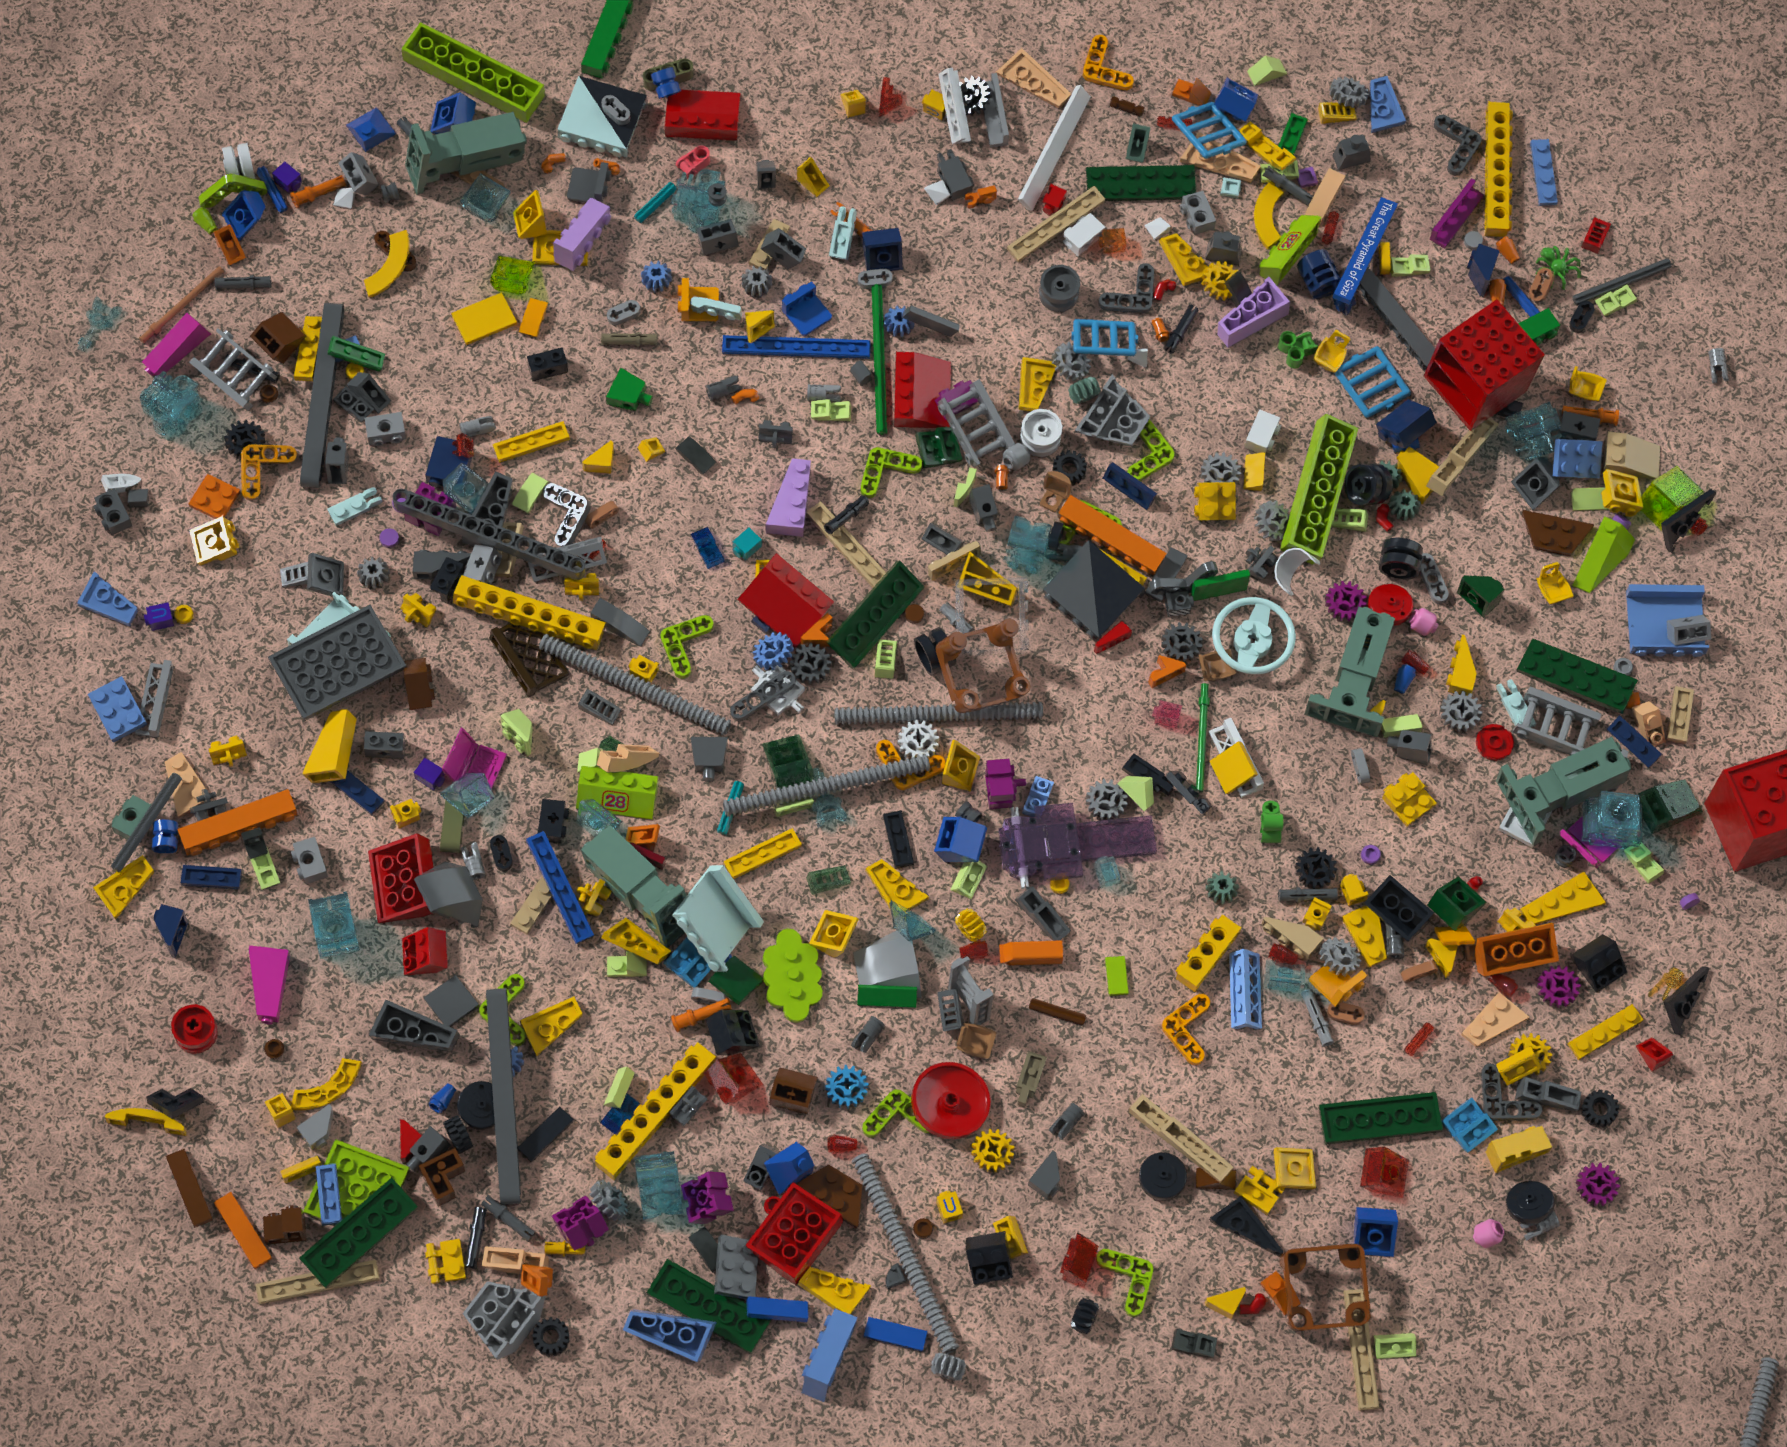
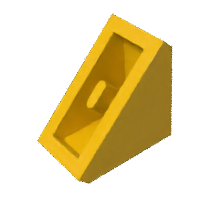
M858 90L840 94L848 118L865 114L866 100Z
M809 157L797 168V181L816 197L830 186L812 157Z
M774 311L745 313L749 343L754 342L775 327Z
M612 440L582 461V468L585 472L611 474L614 455V443Z
M1430 938L1425 946L1445 978H1447L1452 971L1458 946L1443 945L1441 941Z
M283 1093L264 1102L277 1128L296 1119Z
M1242 1287L1207 1297L1205 1305L1221 1315L1232 1319L1246 1289Z

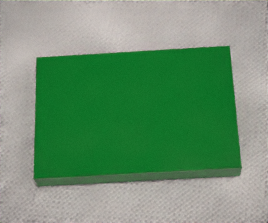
M1242 570L1194 580L1191 591L1193 601L1246 591L1250 572L1249 570Z

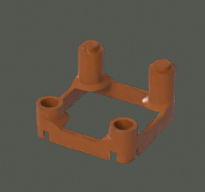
M1007 618L999 624L964 634L954 632L937 644V657L951 701H955L956 706L954 708L957 712H973L1011 702L1023 697L1030 691L1031 684L1021 672L1013 647L1012 637L1019 630V626L1014 619ZM987 633L992 644L998 647H1005L1014 676L1010 677L1005 683L1006 698L980 704L979 696L975 691L969 689L956 690L948 661L954 660L960 655L961 650L967 645V638ZM1016 682L1022 685L1020 691L1016 688ZM965 695L971 697L973 701L972 705H967L965 703Z
M1343 1244L1295 1248L1281 1255L1279 1264L1284 1273L1287 1323L1291 1330L1299 1332L1365 1325L1369 1321L1370 1300L1365 1253L1360 1245ZM1338 1250L1340 1262L1345 1267L1350 1269L1360 1268L1364 1301L1353 1302L1347 1307L1345 1323L1313 1325L1312 1315L1306 1308L1292 1307L1290 1274L1299 1273L1304 1269L1307 1262L1306 1252ZM1355 1310L1363 1312L1364 1319L1362 1322L1353 1320L1352 1314ZM1295 1315L1302 1316L1304 1324L1300 1328L1293 1324L1292 1318Z

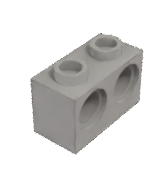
M1204 191L1183 196L1180 210L1187 217L1186 224L1188 229L1192 230L1194 235L1215 229L1216 219Z

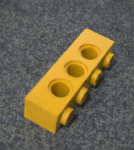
M1223 914L1219 919L1215 918L1209 926L1211 930L1208 934L1203 933L1198 941L1200 943L1198 947H1193L1187 955L1188 960L1185 963L1181 962L1176 969V979L1194 992H1196L1240 934L1241 927ZM1220 935L1223 940L1218 941L1213 936ZM1207 949L1211 951L1212 954L1205 955L1202 951ZM1197 964L1201 969L1194 970L1191 965Z

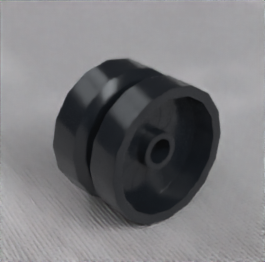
M1381 464L1354 465L1345 476V493L1354 504H1381L1389 498L1392 492V476L1389 470Z
M1407 538L1386 539L1382 543L1379 571L1388 577L1403 580L1414 579L1419 576L1420 561L1423 555L1421 544Z
M940 627L929 631V637L922 634L914 638L917 655L927 673L931 676L941 672L936 646L947 635ZM957 660L948 661L949 667L956 665Z

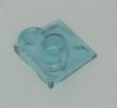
M480 173L460 200V204L468 212L483 221L492 222L498 217V211L507 200L511 191Z

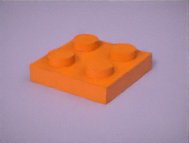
M207 474L188 505L214 519L222 516L225 517L241 491Z

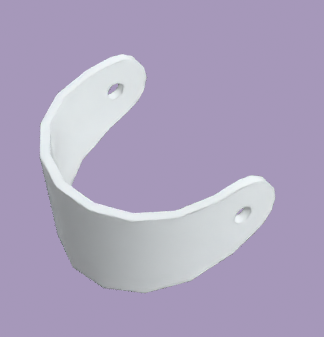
M1301 548L1286 550L1280 555L1275 566V578L1279 586L1291 596L1294 594L1291 591L1290 582L1296 569L1309 559L1318 565L1321 564L1317 558Z

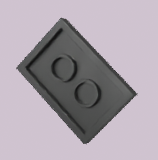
M726 1235L718 1237L714 1294L747 1300L748 1296L755 1297L758 1257L745 1246L749 1241L748 1239Z

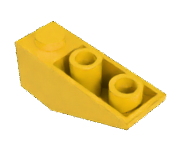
M1462 634L1460 641L1456 640L1454 651L1457 654L1456 658L1452 657L1450 668L1453 669V672L1448 674L1446 685H1449L1448 692L1454 693L1457 691L1461 695L1462 691H1465V695L1468 696L1470 693L1472 694L1477 673L1466 637Z

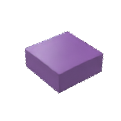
M1313 167L1299 170L1297 181L1300 188L1318 184Z

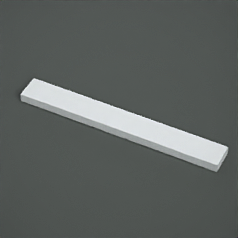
M1076 85L1018 198L1020 203L1029 211L1034 209L1091 97L1081 85Z

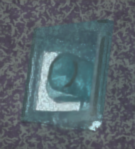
M464 463L459 464L443 480L444 494L471 515L489 484Z
M466 773L440 793L444 799L467 818H470L494 800V794L485 773Z
M594 799L582 800L579 803L576 823L594 837L609 825L617 830L622 823L619 818Z
M892 900L890 901L893 926L906 940L910 942L935 933L936 929L922 916Z
M1266 960L1264 989L1294 993L1303 992L1305 986V965Z

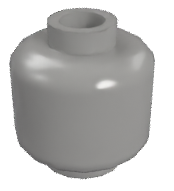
M1015 443V445L1006 449L1003 453V463L1008 469L1017 471L1030 462V450L1021 443Z

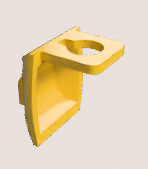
M1335 330L1329 338L1326 337L1316 350L1314 361L1322 368L1336 373L1345 359L1347 352L1345 347L1351 338ZM1335 337H1341L1344 342L1337 343Z
M1575 366L1570 378L1568 393L1582 399L1599 402L1607 379L1593 373L1578 371V366Z
M1559 562L1543 566L1540 577L1536 578L1542 595L1550 605L1574 597L1569 583L1562 573L1558 571L1560 567ZM1554 568L1549 574L1546 573L1547 570Z

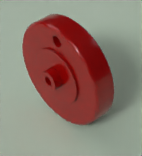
M1382 584L1374 588L1369 595L1367 607L1374 612L1387 613L1394 617L1393 626L1406 622L1410 618L1414 606L1409 592L1395 584Z

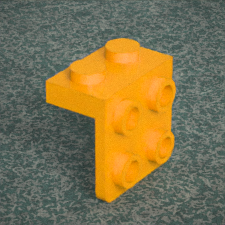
M682 278V285H678V296H681V301H678V312H681V320L717 321L719 315L712 316L705 311L697 313L691 310L690 300L693 297H702L719 301V289L717 287H689V278Z
M1323 966L1310 976L1309 982L1336 1007L1343 1000L1346 1002L1355 991L1359 992L1364 987V980L1368 975L1361 970L1352 978L1348 974L1344 977L1342 973L1336 975L1334 970L1330 972L1329 966Z

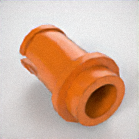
M1160 317L1153 319L1151 323L1156 332L1155 338L1159 342L1167 341L1170 333L1166 330L1163 319Z
M998 465L994 471L996 474V489L1006 490L1008 489L1009 469L1005 465Z

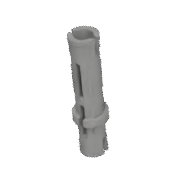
M1313 989L1304 990L1301 992V995L1313 1021V1029L1317 1032L1322 1047H1327L1334 1043L1328 1029L1329 1024L1324 1020Z

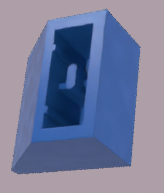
M943 817L934 852L944 862H978L987 827L962 817Z

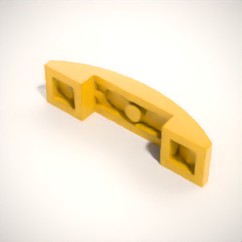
M1251 121L1239 130L1247 140L1246 144L1271 166L1284 170L1296 160V157L1285 148L1281 149L1264 136L1262 130Z
M126 1108L105 1114V1120L110 1124L127 1126L128 1119L163 1124L166 1133L186 1136L187 1133L184 1126L175 1119L150 1109Z

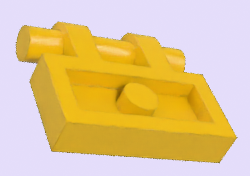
M1252 1166L1248 1172L1254 1178L1251 1179L1245 1175L1235 1189L1234 1194L1239 1197L1241 1196L1243 1200L1268 1215L1279 1199L1273 1192L1276 1190L1282 1194L1286 1188H1277L1276 1179L1273 1180L1264 1174L1265 1171L1262 1169L1258 1170ZM1261 1180L1262 1182L1267 1184L1269 1188H1264L1263 1186L1258 1184V1182Z
M460 1239L440 1242L441 1250H435L434 1243L426 1244L427 1251L425 1256L428 1259V1276L431 1277L432 1284L440 1283L439 1275H445L446 1282L466 1279ZM442 1257L443 1267L438 1268L436 1258Z

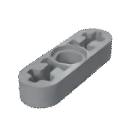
M1423 553L1422 560L1429 561V570L1426 572V565L1421 564L1420 575L1432 601L1436 604H1443L1447 601L1449 592L1434 558L1428 553ZM1429 575H1434L1437 577L1438 581L1435 583H1431L1428 581L1427 577ZM1438 585H1441V586L1438 587V591H1439L1440 594H1443V597H1442V598H1440L1439 596H1436V594H1437V589H1436V587H1437Z

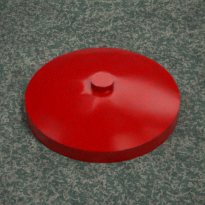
M942 1062L930 1066L920 1074L912 1089L911 1106L916 1119L928 1132L941 1138L961 1139L972 1135L984 1124L990 1111L991 1099L985 1081L976 1071L960 1063Z

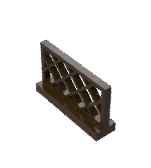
M512 623L501 628L495 627L491 629L489 639L528 698L535 695L536 691L569 675L560 659L555 657V654L551 655L550 661L539 659L541 651L545 652V649L540 650L539 646L529 644L531 637L541 640L544 636L542 632L535 631L534 633L532 630H522L520 625ZM504 632H516L515 638H507ZM518 633L529 636L528 642L516 640ZM514 646L526 647L524 654L515 652ZM528 648L539 651L537 658L526 655ZM524 660L536 662L534 669L525 667ZM537 664L548 665L547 673L536 670ZM552 666L559 668L562 673L553 675L549 671ZM534 675L545 677V681L537 685L533 679Z

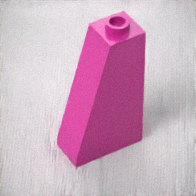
M186 313L142 361L146 366L144 370L152 377L156 375L161 378L209 337L211 333L191 315Z
M249 945L258 1020L267 1025H271L273 1022L278 1023L290 960L289 950Z

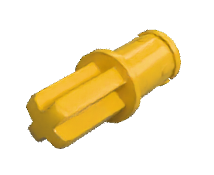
M566 1240L563 1242L545 1241L546 1255L558 1254L565 1257L566 1254L583 1255L585 1253V1246L574 1251L569 1243H566Z

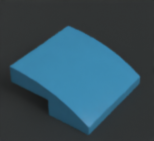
M688 937L683 940L663 963L693 988L711 970L706 960L698 953V949Z
M1469 1098L1441 1120L1442 1125L1467 1153L1498 1130L1488 1114L1482 1112L1473 1098Z

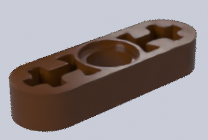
M378 231L374 236L375 245L388 256L390 251V234L387 231ZM380 237H381V238H385V237H386V242H387L389 245L387 246V244H386L384 241H381V242H380V241H379V238H380ZM411 252L408 254L407 261L411 260L412 264L407 263L404 271H412L416 268V258Z

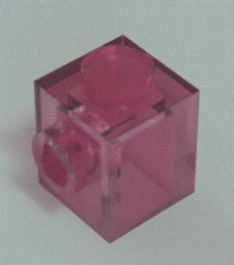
M1160 700L1159 706H1154L1152 717L1155 718L1154 724L1177 729L1182 705Z

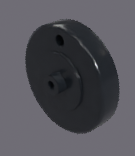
M473 1082L466 1086L459 1095L457 1102L458 1114L461 1120L473 1129L485 1130L495 1126L492 1083Z
M1166 1152L1152 1154L1144 1160L1140 1167V1186L1153 1199L1160 1201L1174 1199L1183 1191L1186 1185L1187 1171L1185 1165L1173 1154Z
M1520 1182L1514 1185L1507 1193V1212L1517 1222L1537 1224L1549 1218L1554 1211V1195L1550 1188L1541 1182Z

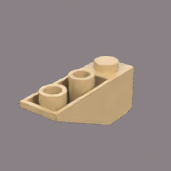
M1264 917L1261 924L1267 934L1275 935L1281 945L1284 947L1289 946L1294 950L1293 953L1299 959L1304 958L1306 961L1323 941V938L1309 926Z

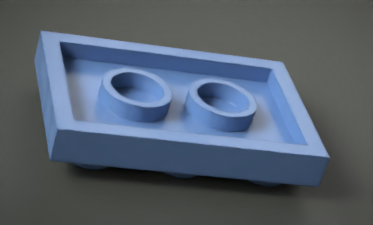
M1555 439L1553 476L1600 479L1603 441Z
M122 676L88 694L113 743L148 725Z

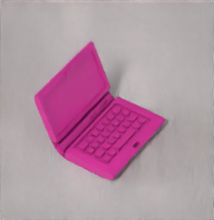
M461 727L442 770L456 785L489 796L507 754L481 744L479 746L466 730Z
M1588 812L1567 830L1573 837L1564 829L1560 831V836L1595 868H1598L1601 864L1591 854L1603 863L1622 845ZM1577 841H1579L1587 850H1585Z

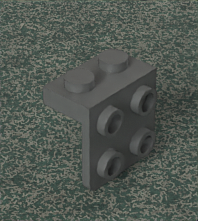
M601 162L599 171L578 167L573 168L567 199L586 203L591 197L603 203L604 197H607L608 194L607 181L611 180L612 174L608 163Z

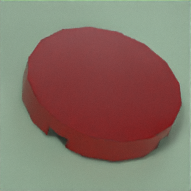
M1490 724L1479 731L1476 737V747L1478 752L1486 759L1499 761L1508 757L1512 752L1514 738L1512 733L1505 729L1504 726Z

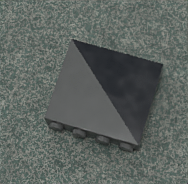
M1089 540L1043 588L1046 601L1059 606L1058 610L1064 616L1069 615L1073 619L1072 622L1078 628L1083 627L1090 639H1097L1098 641L1137 597L1141 599L1146 593L1145 588Z

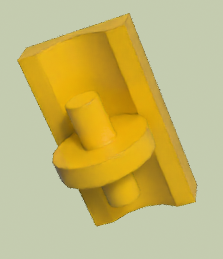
M588 573L586 578L580 580L565 577V595H579V601H583L584 596H599V578H597L595 573Z
M417 593L411 596L405 594L400 608L406 614L405 621L410 623L414 620L428 627L431 624L432 617L435 615L436 607L431 603L423 606L421 604L423 599Z
M236 735L230 737L227 744L222 745L220 741L212 742L209 753L213 765L229 762V766L232 767L234 766L233 760L247 756L243 740H240Z
M602 879L595 882L591 891L592 885L586 883L584 888L578 887L576 891L580 895L578 901L583 903L585 898H587L582 908L584 915L589 913L598 917L601 914L604 906L595 901L597 897L606 901L612 892L604 885L605 881Z
M1507 908L1497 921L1507 932L1535 926L1529 920L1524 923L1520 919L1521 912L1517 908L1511 910Z

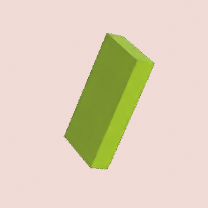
M1125 956L1105 957L1108 995H1128Z

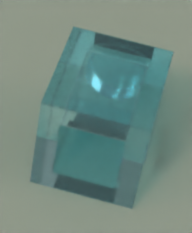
M1108 856L1098 858L1094 863V870L1100 888L1119 884L1120 874L1114 857L1108 858Z

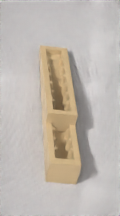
M1489 418L1472 431L1469 430L1450 452L1448 458L1431 476L1427 487L1443 496L1499 424Z
M1143 1094L1129 1108V1113L1218 1182L1221 1183L1233 1170L1234 1167L1176 1118L1168 1116Z

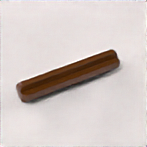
M1032 998L1029 1003V1009L1075 1024L1084 1025L1086 1020L1085 1014Z

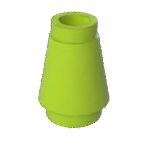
M200 207L192 214L193 221L208 232L209 235L218 229L208 209Z

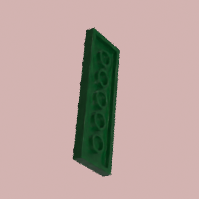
M1194 165L1086 167L1087 190L1095 186L1105 198V201L1182 200L1183 196L1196 193Z
M900 560L896 561L827 640V644L851 669L855 668L924 589L923 584Z
M1533 638L1517 668V672L1621 714L1624 713L1638 684V680Z
M1436 1092L1320 1104L1318 1106L1324 1145L1443 1131Z
M391 1177L302 1254L299 1259L326 1289L418 1209V1206Z
M667 1259L647 1290L646 1295L687 1318L716 1322L713 1330L714 1334L752 1354L772 1319L747 1317L746 1303L737 1298L714 1294L715 1285Z

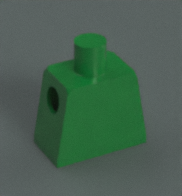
M620 368L606 395V404L636 411L639 403L650 406L653 396L645 393L646 383L643 380Z

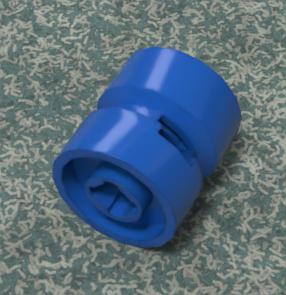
M673 67L651 74L653 83L658 86L656 92L659 99L681 92L678 82L674 81L676 75Z
M162 819L153 822V835L155 837L152 838V850L154 852L174 853L178 850V839L176 838L178 835V823L176 821Z

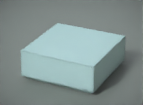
M1223 177L1220 195L1238 198L1241 180Z

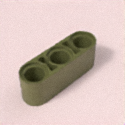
M685 58L645 70L643 73L644 88L648 91L656 90L658 86L653 81H648L652 79L651 74L673 67L676 75L674 81L682 83L690 80L693 77L692 61Z
M446 798L440 852H461L460 844H462V826H464L466 800Z

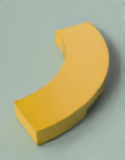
M1272 181L1263 188L1254 208L1256 233L1267 250L1279 242L1281 238L1274 226L1272 212L1276 202L1284 195V191L1280 187L1277 188L1276 184Z
M407 230L389 235L390 251L386 262L374 275L364 279L369 298L377 296L388 289L403 272L410 249Z
M342 1058L335 1074L322 1086L306 1090L295 1089L291 1103L292 1110L316 1109L338 1099L355 1081L362 1061Z

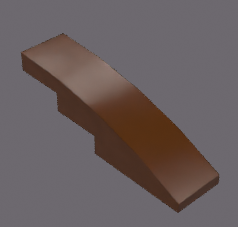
M185 1149L167 1155L166 1159L194 1228L213 1221Z

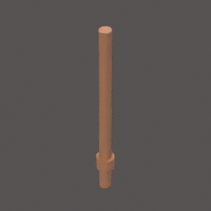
M218 266L160 320L153 322L148 327L149 329L139 338L140 341L145 343L154 334L157 335L167 322L215 280V277H219L224 270Z

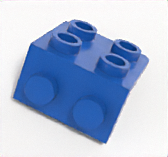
M812 281L807 285H801L796 292L787 294L782 300V312L802 336L810 334L832 319V314L816 296V286Z

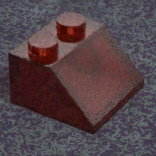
M741 1053L717 1059L704 1072L708 1082L716 1090L719 1098L725 1105L737 1102L763 1085Z
M1387 1147L1366 1148L1360 1186L1370 1192L1403 1198L1409 1160Z

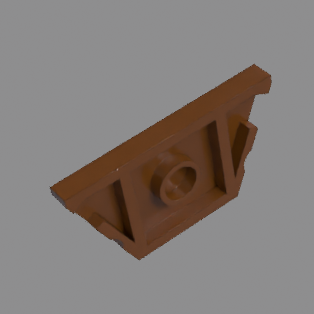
M1527 510L1522 511V517L1526 523V529L1530 535L1533 549L1571 556L1594 527V524Z
M829 1164L796 1183L842 1214L843 1221L856 1229L859 1227L862 1184Z

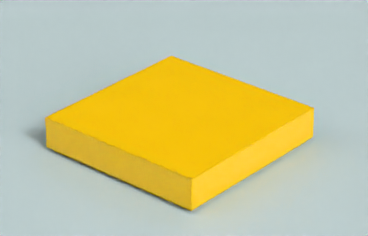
M1240 741L1209 761L1225 794L1232 793L1258 775L1243 743Z
M1274 1148L1277 1188H1316L1313 1149Z

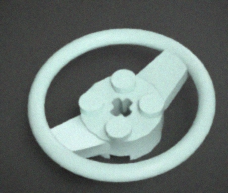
M1246 597L1231 602L1221 610L1213 625L1212 638L1218 655L1227 665L1236 671L1246 674H1265L1276 670L1289 659L1295 647L1296 633L1291 618L1279 605L1264 598ZM1244 605H1255L1249 620L1243 621L1235 632L1233 645L1238 652L1236 662L1226 653L1221 644L1220 628L1225 617L1234 609ZM1271 609L1281 617L1288 631L1287 647L1281 657L1273 663L1253 667L1257 659L1266 656L1271 648L1272 634L1270 627H1268ZM1254 638L1256 640L1255 643H1251L1250 639Z

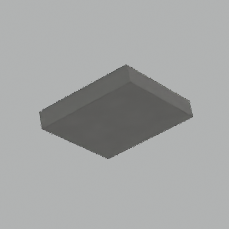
M310 553L308 555L307 589L332 597L333 592L339 596L343 595L344 562Z
M456 975L424 997L425 1002L439 1020L449 1027L479 1007L477 1001Z

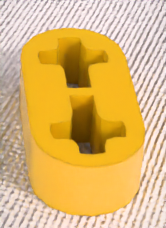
M1380 242V274L1389 275L1391 268L1390 243Z

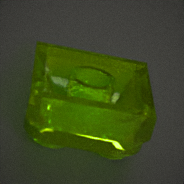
M499 255L490 277L492 287L497 291L517 295L526 293L535 262Z

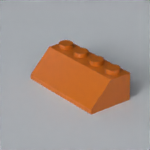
M1554 923L1477 938L1475 948L1477 972L1483 976H1489L1558 962L1559 956Z

